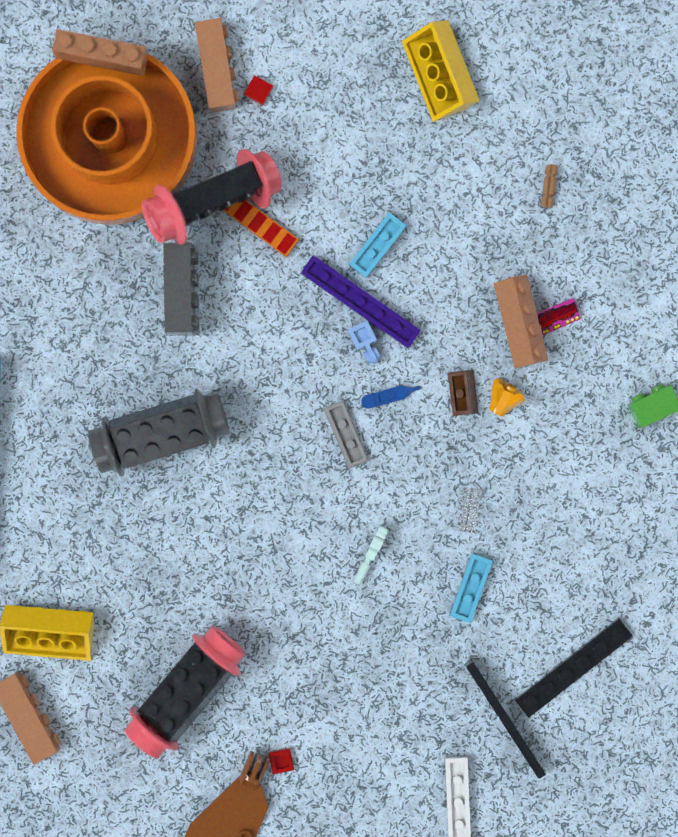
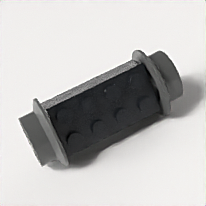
M196 388L194 395L110 421L104 416L101 427L88 431V439L99 471L104 473L115 470L122 477L125 475L124 469L208 444L209 441L211 446L216 448L217 438L229 435L230 429L218 392L204 395Z

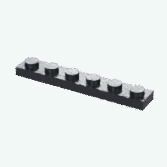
M617 618L514 700L527 717H531L633 637L621 620Z

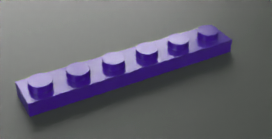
M314 255L300 273L407 349H409L421 331Z

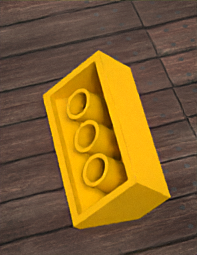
M449 20L432 21L402 41L433 122L464 111L480 102Z
M5 605L0 620L3 653L91 661L94 634L93 612Z

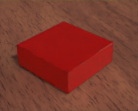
M254 75L244 92V96L263 106L274 87Z
M290 747L268 752L269 758H271L272 774L294 770Z

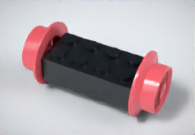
M242 149L237 154L236 168L172 195L164 186H155L153 191L154 197L142 202V211L146 224L159 243L173 239L177 244L183 245L187 240L186 226L198 219L207 218L217 211H223L237 202L241 203L250 198L260 208L268 207L271 202V195L281 190L280 174L273 159L265 151L252 154L247 149Z
M213 625L204 635L193 633L192 638L195 643L139 709L136 707L129 709L133 720L124 731L138 748L153 758L158 759L166 749L177 751L179 749L177 740L233 674L236 676L241 675L237 664L246 653L231 637Z

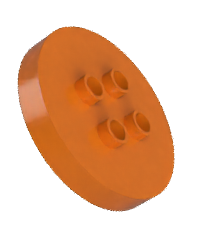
M150 54L144 76L55 58L38 73L24 95L17 118L16 138L23 167L31 182L47 200L61 211L82 221L103 225H116L144 218L142 202L154 197L153 191L155 186H164L171 195L180 190L189 176L194 163L197 149V126L193 108L181 83L162 62Z

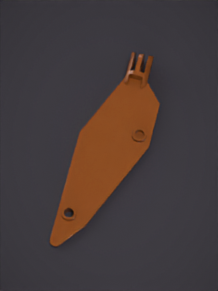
M250 751L240 776L190 823L185 837H256L268 810L261 781L271 758L265 757L259 774H257L263 755L257 754L249 771L254 758V752Z

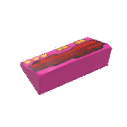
M574 298L537 313L542 336L581 319Z

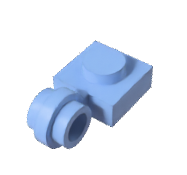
M368 321L347 330L357 351L364 347L366 348L363 354L368 364L378 363L377 360L381 359L376 347H370V344L376 342L377 339Z

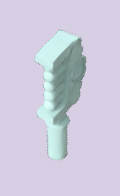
M379 526L365 555L366 559L364 562H361L353 582L359 585L362 584L371 567L369 564L371 560L374 561L388 529Z

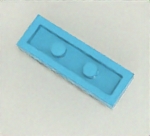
M389 212L349 263V266L367 278L404 231L406 225Z
M471 553L449 616L471 624L493 562L492 560Z

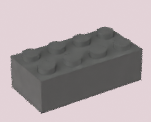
M186 242L183 245L163 243L164 331L169 336H196V330L200 329L199 317L195 315V309L199 308V295L195 293V287H199V275L195 271V265H198L199 258L198 251L190 242Z

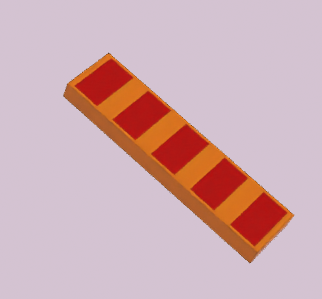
M247 200L241 203L237 202L223 210L284 257L289 255L299 241L298 238Z

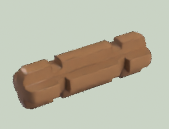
M550 164L545 168L546 176L544 177L542 192L544 197L541 200V207L552 208L554 204L553 196L555 195L557 180L555 176L558 172V166Z

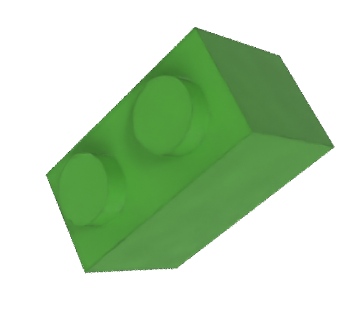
M662 383L651 388V394L644 396L641 393L631 398L632 403L627 405L638 428L646 427L678 411V398L671 385L664 387Z

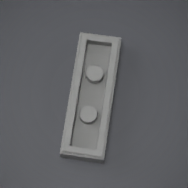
M344 400L323 408L348 468L350 469L369 461Z

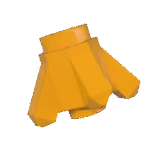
M501 378L493 380L490 411L504 417L511 409L525 402L524 395L514 385L505 382Z

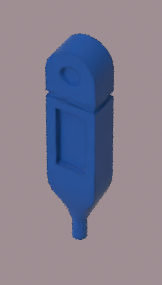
M397 386L375 392L374 394H368L362 398L361 404L364 408L369 409L399 401L408 397L412 392L420 390V387Z

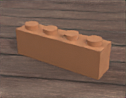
M221 18L195 22L209 110L211 113L237 109L236 102H240L238 89H233L232 81H236L234 67L230 68L228 61L232 59L231 47L226 46L225 38H229L227 24L222 25Z
M56 29L52 52L57 59L140 76L145 75L149 56L145 46Z
M514 276L493 283L514 368L548 361L547 350L528 276Z
M18 671L0 681V704L31 762L35 765L57 753L61 749L59 746L61 740L57 733H52L49 727L51 723L46 713H41L38 707L40 705L38 697L34 693L31 694L28 689L30 684L24 674L21 675Z

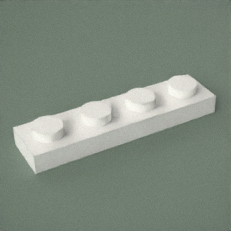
M467 756L445 757L448 837H471Z

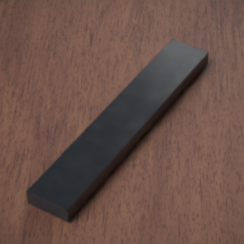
M472 659L466 662V668L537 778L540 779L546 774Z

